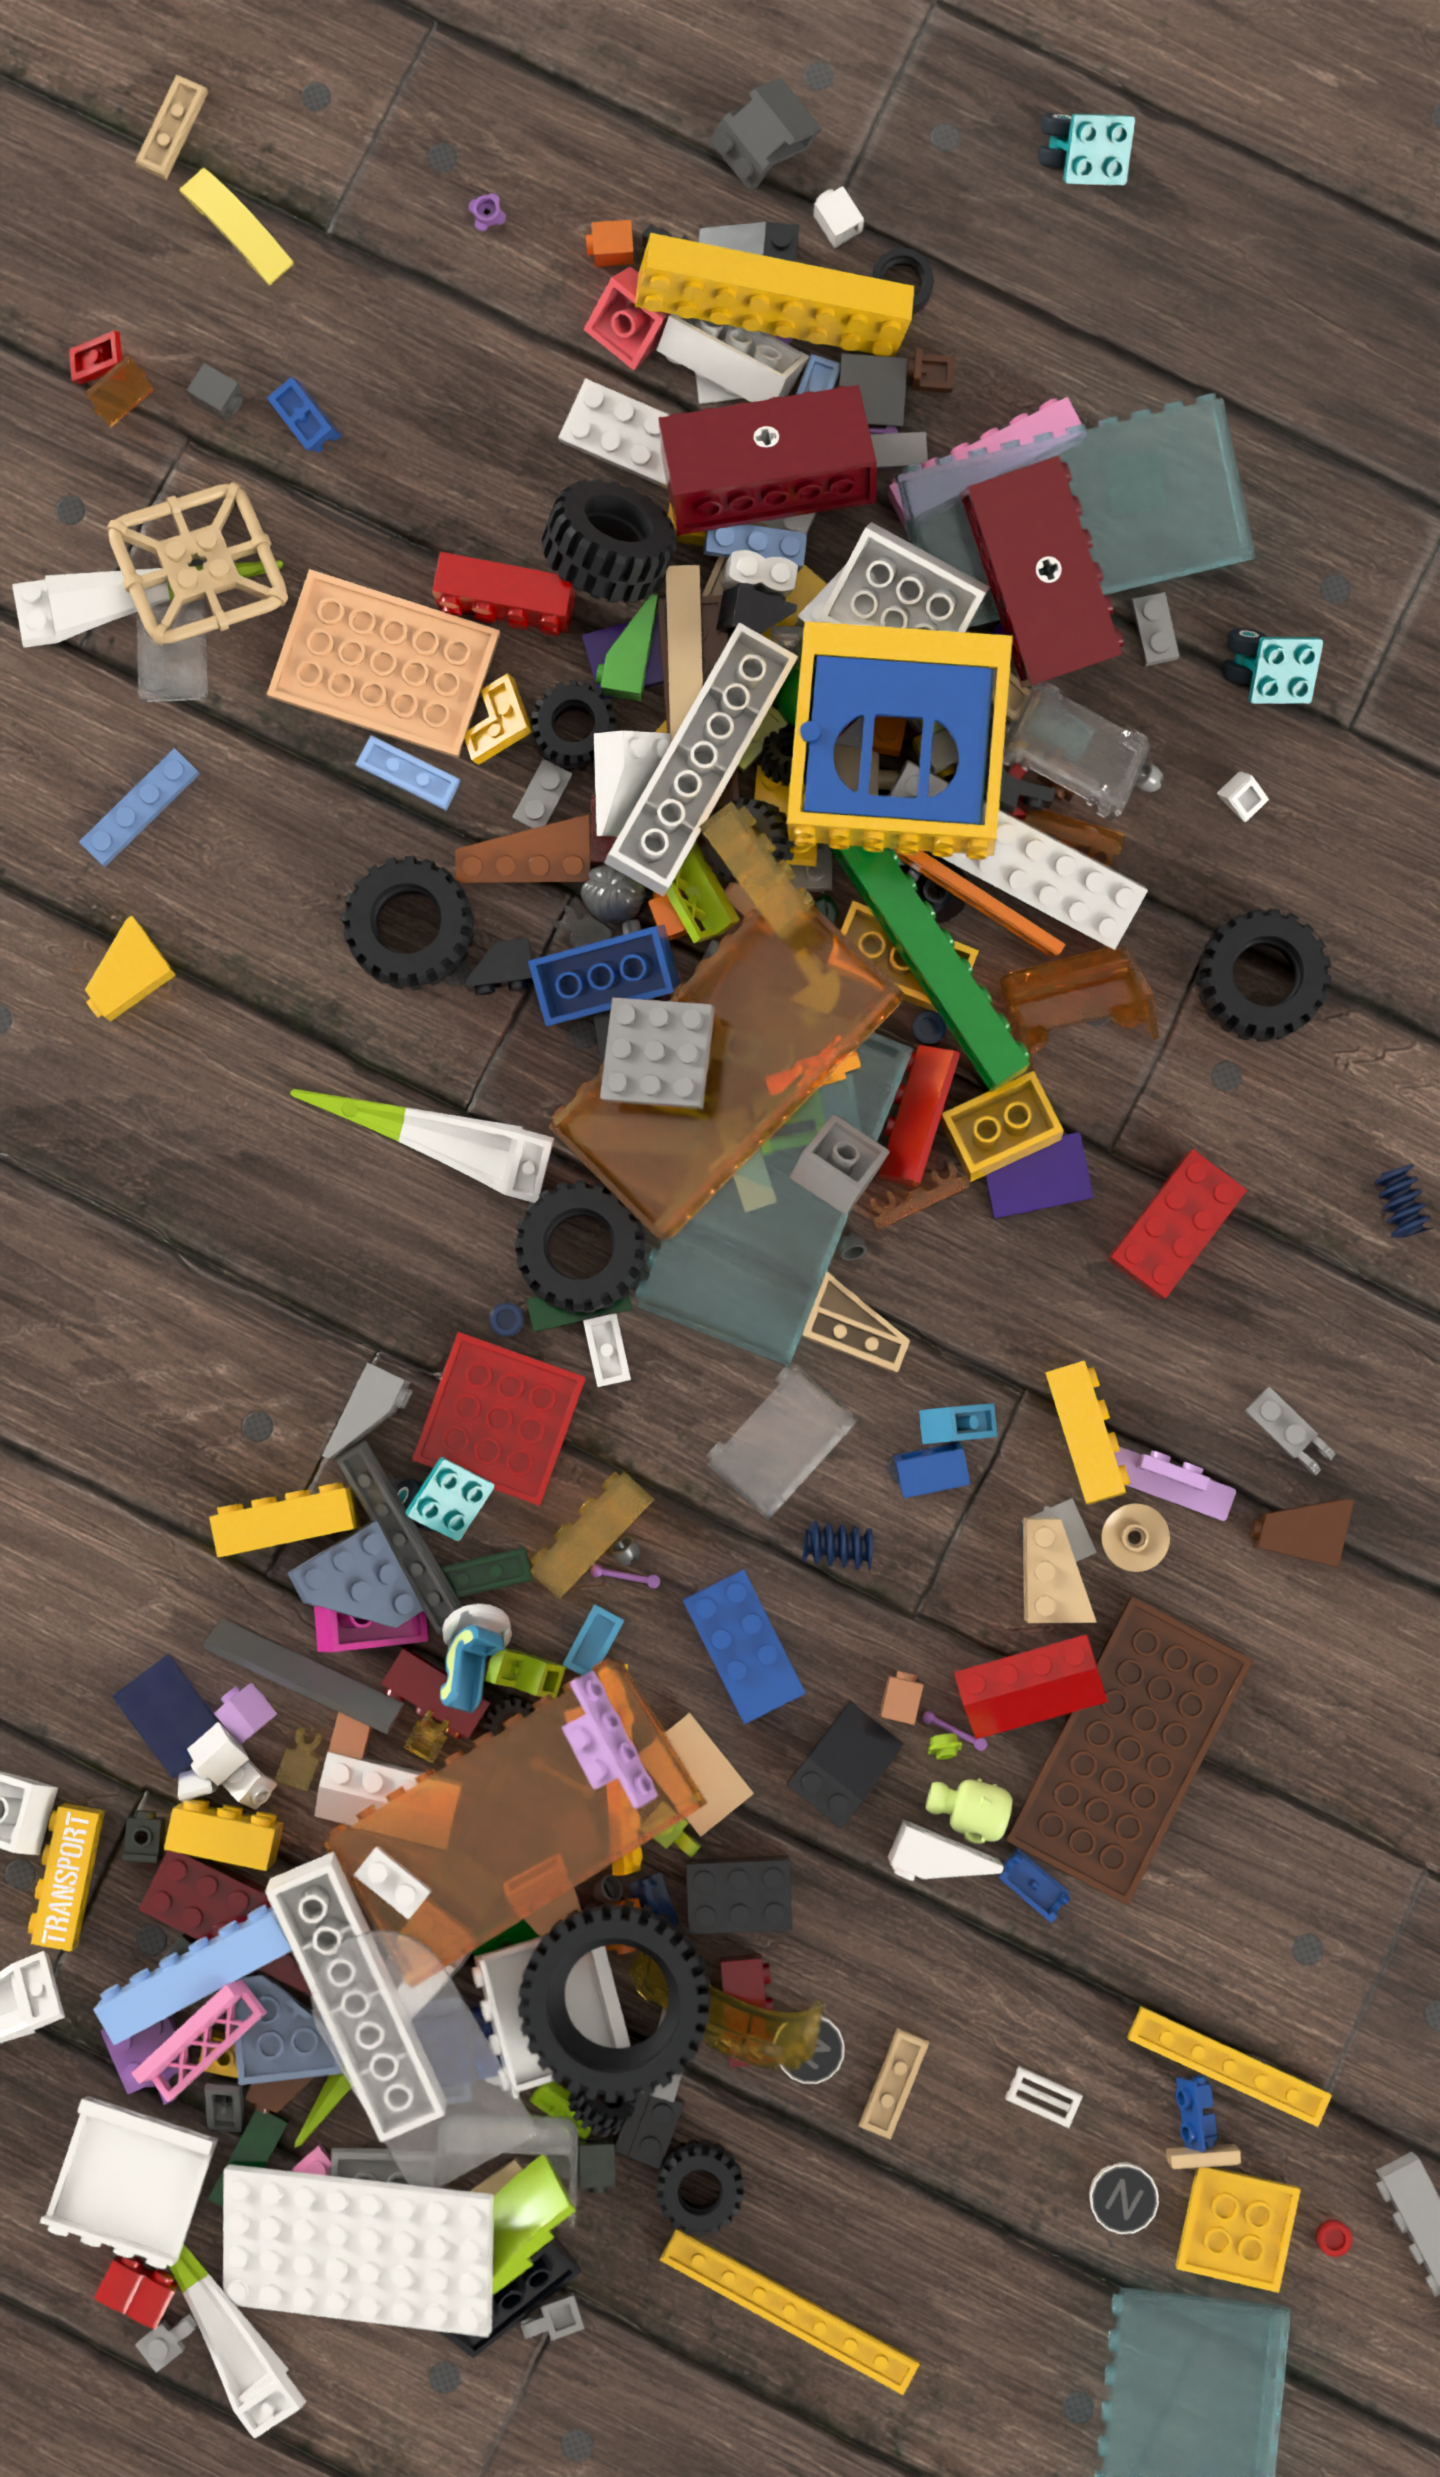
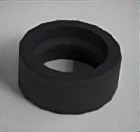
M905 247L891 249L882 254L876 261L871 277L883 279L885 272L897 265L909 266L916 270L921 277V288L917 295L913 297L912 315L921 311L930 300L934 283L932 267L926 257L916 250Z

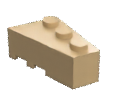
M826 1272L801 1337L895 1374L898 1373L910 1340L861 1301L853 1292L837 1281L835 1277Z
M1023 1517L1024 1620L1027 1623H1097L1062 1520L1058 1517Z

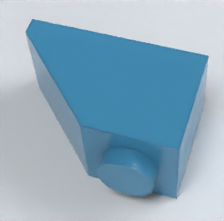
M994 1403L919 1410L923 1444L998 1437Z

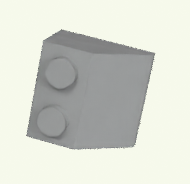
M833 1114L802 1152L789 1178L847 1215L861 1197L890 1151Z

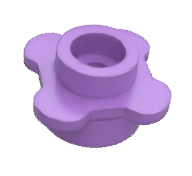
M491 193L470 201L468 209L474 214V225L477 230L485 231L488 226L494 224L502 225L505 222L506 215L500 209V198L498 195ZM489 210L490 214L485 215L484 211Z

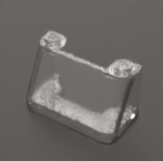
M1043 681L1041 685H1032L1004 737L1002 763L1009 766L1011 761L1019 764L1023 762L1021 767L1027 771L1030 768L1087 799L1085 803L1089 806L1097 803L1099 809L1096 814L1111 822L1122 814L1151 749V746L1147 743L1148 737L1136 730L1127 731L1059 694L1060 689L1049 682Z
M798 1364L794 1368L787 1365L774 1379L779 1383L774 1391L726 1444L719 1440L706 1455L711 1459L707 1466L767 1520L775 1514L860 1419Z

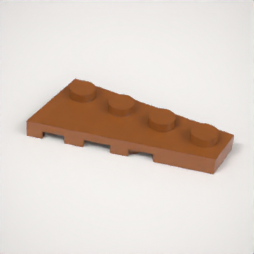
M590 813L456 848V881L458 880L459 883L588 881L590 879L588 873L591 870Z

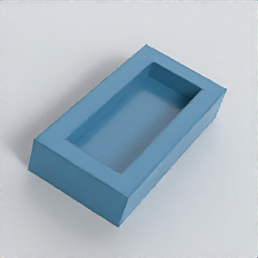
M594 1604L562 1665L582 1676L591 1671L597 1673L625 1620Z

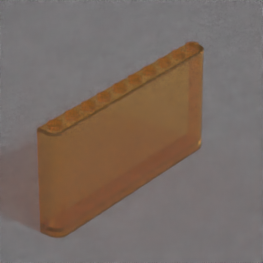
M787 880L782 885H775L768 892L767 900L758 909L751 910L742 920L743 925L734 934L730 933L725 936L718 945L719 950L710 959L702 960L695 968V974L687 983L679 984L674 989V993L670 995L671 999L669 1002L712 1004L715 1007L703 1109L602 1101L600 1093L604 1069L603 1062L599 1068L600 1072L594 1079L584 1082L577 1089L576 1097L568 1105L561 1106L553 1114V1121L547 1126L662 1242L672 1238L879 1027L904 998V992Z
M608 1657L591 1669L603 1684L605 1693L615 1712L619 1715L621 1724L631 1743L636 1748L637 1755L648 1776L652 1779L653 1786L658 1794L656 1798L637 1809L633 1807L619 1778L593 1790L561 1727L585 1715L571 1686V1682L578 1679L579 1675L562 1686L565 1693L553 1699L551 1694L534 1703L533 1707L536 1711L524 1718L520 1712L505 1721L503 1725L506 1730L494 1736L492 1731H489L473 1741L477 1748L465 1755L461 1749L446 1758L444 1761L447 1767L435 1773L434 1769L430 1768L414 1778L418 1785L407 1792L402 1786L385 1796L388 1803L377 1810L373 1804L356 1815L359 1822L347 1828L345 1823H342L326 1833L330 1840L324 1843L329 1853L335 1852L353 1894L410 1988L423 1982L707 1804V1799L621 1659L612 1663ZM377 1846L432 1889L409 1920L354 1876Z

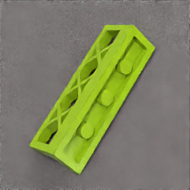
M696 840L666 892L694 944L720 936L740 920L711 867L707 865L706 858ZM678 888L685 892L688 901L682 898ZM694 918L701 921L705 931L701 932Z

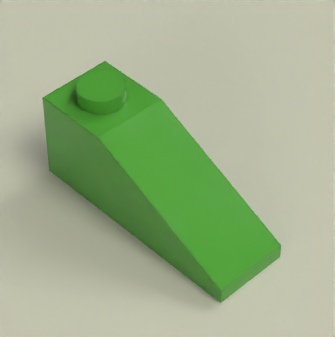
M651 594L606 654L605 664L598 665L596 684H601V691H603L604 696L642 701L658 609V595Z

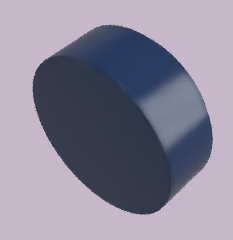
M932 1010L919 1013L912 1024L913 1036L924 1045L938 1043L946 1032L945 1022L939 1013Z
M508 1302L500 1303L491 1311L490 1325L497 1334L510 1337L522 1329L524 1315L515 1304Z

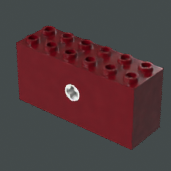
M859 385L839 386L835 389L817 392L808 391L798 395L772 397L768 400L750 403L741 402L732 406L706 408L701 411L683 414L675 413L658 418L661 457L677 536L876 503L877 461Z
M1059 455L970 485L959 493L1004 635L1012 636L1011 655L1021 688L1122 655L1120 648L1124 647L1121 631L1118 627H1113L1110 617L1114 613L1111 599L1108 594L1103 595L1100 582L1103 581L1101 567L1097 561L1093 562L1089 551L1090 548H1093L1090 533L1087 528L1082 529L1079 516L1082 515L1080 501L1077 495L1072 496L1068 483L1072 481L1069 466L1066 462H1061ZM1039 569H1046L1048 575L1040 576Z

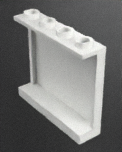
M543 1936L475 1956L476 1967L471 1968L476 1988L482 1987L485 2001H481L480 2006L485 2022L491 2021L494 2033L489 2036L490 2046L493 2055L500 2056L502 2069L498 2070L499 2081L503 2091L508 2089L514 2098L520 2097V2091L554 2081L551 2079L553 2071L549 2067L543 2071L537 2064L540 2058L537 2052L531 2055L527 2047L530 2041L528 2035L523 2037L521 2031L523 2018L518 2015V2006L521 2002V1997H518L523 1981L522 1976L531 1955ZM602 1946L584 1955L569 1973L565 1987L567 2012L577 2030L590 2041L610 2048L630 2047L605 1946Z
M91 2096L82 2098L77 2113H80L63 2167L47 2214L41 2218L40 2223L49 2225L48 2231L57 2235L68 2236L70 2232L82 2236L80 2241L90 2246L100 2247L101 2243L114 2247L113 2252L123 2257L133 2258L134 2254L147 2258L146 2263L153 2267L166 2269L167 2265L173 2266L178 2262L218 2138Z

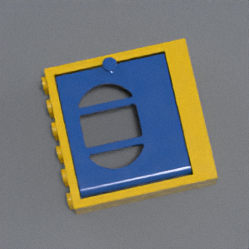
M805 621L787 817L789 841H795V845L801 847H813L815 843L829 844L830 848L839 850L849 849L850 845L863 846V849L869 852H882L884 848L898 849L899 853L906 855L918 854V850L932 851V855L937 857H951L953 853L966 854L967 858L974 860L987 859V856H994L1012 636ZM814 657H817L812 721H808ZM994 670H997L985 826H983L982 813ZM877 716L923 720L916 798L869 794L874 722ZM863 717L864 726L858 791L853 792L838 776L834 765L833 753L836 741L843 729L855 719ZM935 722H938L953 737L957 746L959 761L957 771L951 783L938 795L930 798L928 796L933 726ZM808 742L810 745L804 812H801L806 743Z

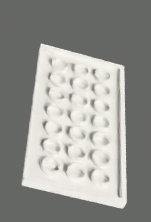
M229 2164L224 2169L223 2291L235 2306L488 2337L492 2332L494 2195Z

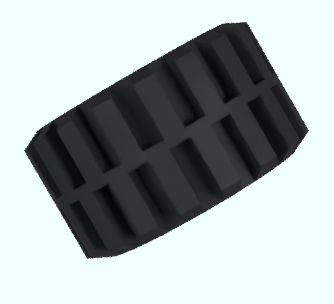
M570 680V685L563 686V682L555 684L556 689L553 691L550 688L544 691V698H538L535 704L536 710L532 712L531 717L534 740L545 760L549 759L551 763L556 766L561 765L570 772H572V768H578L579 772L586 771V766L592 765L593 768L595 767L594 733L617 731L615 712L612 709V703L609 698H605L603 691L598 687L595 690L592 689L591 683L584 681L583 685H578L577 680ZM568 711H583L593 718L594 729L586 739L579 742H567L556 735L555 723L562 714Z
M737 798V801L730 799L724 802L725 807L718 806L713 811L716 816L714 818L708 817L705 823L709 825L708 831H703L702 838H706V844L702 845V852L708 853L709 857L705 861L708 866L715 867L713 873L719 877H724L723 880L727 882L751 886L766 885V881L773 882L778 879L777 872L784 873L788 868L785 864L786 860L792 861L794 853H790V847L796 846L795 841H789L788 828L785 823L788 816L784 812H778L779 807L774 804L748 798ZM753 823L759 834V845L753 857L745 861L739 852L738 841L743 829Z
M702 2139V2143H695V2140H690L688 2145L682 2147L680 2144L674 2148L673 2154L666 2156L664 2164L658 2173L657 2200L658 2205H661L662 2208L661 2213L665 2219L669 2218L671 2220V2226L675 2229L680 2226L683 2228V2233L691 2235L692 2231L698 2232V2237L706 2236V2232L711 2230L713 2234L720 2232L721 2226L725 2225L728 2227L732 2223V2217L734 2215L737 2216L740 2211V2204L743 2202L744 2196L742 2170L739 2163L735 2162V2156L730 2151L728 2153L724 2151L723 2145L717 2143L714 2146L710 2144V2140ZM694 2170L709 2171L719 2179L721 2192L714 2201L708 2204L696 2205L690 2203L680 2192L682 2178Z

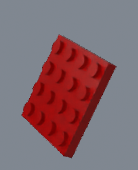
M458 1332L412 1460L434 1468L438 1460L444 1457L491 1481L494 1484V1490L541 1506L586 1377Z

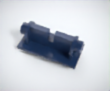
M661 1872L628 1883L633 1898H639L641 1909H643L645 1904L653 1907L652 1913L658 1916L662 1912L670 1916L669 1922L676 1927L679 1921Z

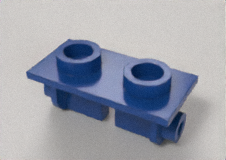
M1206 2075L1194 2076L1193 2080L1178 2077L1176 2078V2101L1180 2107L1182 2121L1180 2127L1181 2137L1186 2148L1206 2152V2148L1216 2146L1215 2140L1218 2139L1215 2114H1203V2109L1213 2107L1211 2082L1207 2081Z

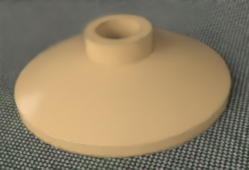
M1133 1503L1121 1506L1109 1515L1102 1529L1101 1540L1104 1552L1113 1564L1126 1571L1142 1572L1155 1567L1165 1557L1170 1544V1532L1165 1519L1158 1511L1144 1504ZM1132 1531H1137L1140 1534V1540L1136 1544H1132L1128 1540V1535Z

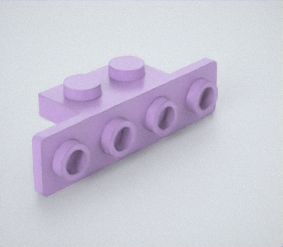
M1119 1447V1452L1114 1453L1118 1466L1125 1464L1131 1483L1126 1486L1221 1521L1227 1519L1236 1490L1203 1476V1468L1184 1462L1183 1467L1170 1463V1456L1153 1450L1150 1456L1138 1454Z
M591 1671L572 1681L571 1686L585 1715L561 1728L593 1790L619 1778L635 1809L656 1798L658 1794L653 1786L652 1779L643 1767L636 1748L625 1732L620 1717L615 1712L596 1673Z

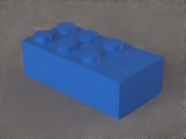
M665 924L528 961L546 1027L610 1010L612 998L647 1000L682 990Z
M744 1569L683 1599L744 1724L806 1694Z

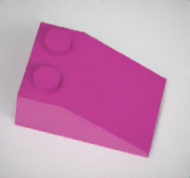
M314 1606L318 1652H339L428 1642L427 1620L424 1611L397 1628H390L379 1625V1623Z

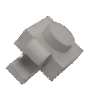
M573 2292L541 2303L542 2315H534L521 2320V2328L525 2339L548 2331L552 2341L584 2329V2323Z
M191 2313L182 2318L172 2328L164 2320L156 2329H152L142 2337L135 2346L157 2373L184 2351L186 2346L181 2340L192 2333L198 2324Z

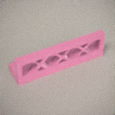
M242 1979L227 1984L132 2072V2075L139 2084L152 2080L167 2102L178 2096L267 2012ZM242 1998L253 2012L246 2020L235 2019L236 2003ZM225 2013H227V2018H224L222 2016ZM215 2023L226 2024V2038L223 2042L211 2041L212 2026ZM234 2025H238L239 2027L234 2031ZM191 2045L203 2046L202 2061L199 2064L188 2063V2049ZM168 2067L179 2068L178 2084L171 2088L161 2074Z

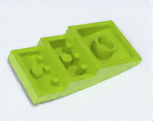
M544 2153L519 2172L494 2196L492 2296L533 2265L530 2256L554 2238L551 2229L576 2211L551 2160Z

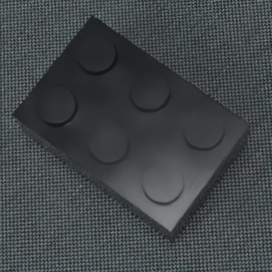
M789 1855L686 1859L689 1934L793 1930Z

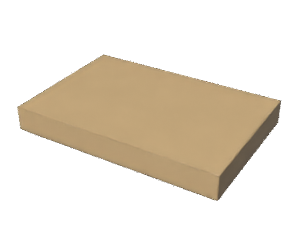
M690 1712L637 1754L641 1763L700 1837L754 1794Z

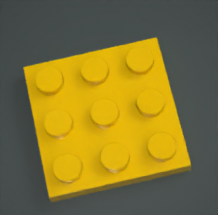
M1217 2167L1196 2168L1175 2264L1176 2268L1182 2271L1279 2293L1301 2189L1298 2186Z

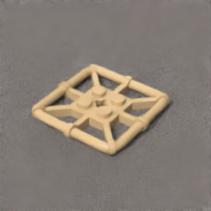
M232 482L231 484L217 485L176 498L175 495L166 498V502L122 515L115 520H110L106 529L109 532L110 545L124 577V588L126 592L131 594L144 628L149 636L153 638V643L162 646L164 643H176L216 629L224 631L229 629L231 624L271 612L280 606H285L288 595L286 594L285 582L270 549L272 543L269 536L263 533L249 497L241 489L242 486L240 484ZM225 498L212 525L189 532L181 511ZM235 503H237L252 539L227 548L221 531ZM171 514L179 535L157 541L133 531L129 527ZM124 541L156 554L162 569L144 575L137 574ZM258 553L272 588L240 576L233 560ZM194 559L205 561L203 569L198 571L195 566L189 567L188 564H191ZM168 582L174 599L161 624L158 625L143 589ZM237 588L263 600L224 612L221 609L216 594ZM206 598L213 616L171 629L183 605Z

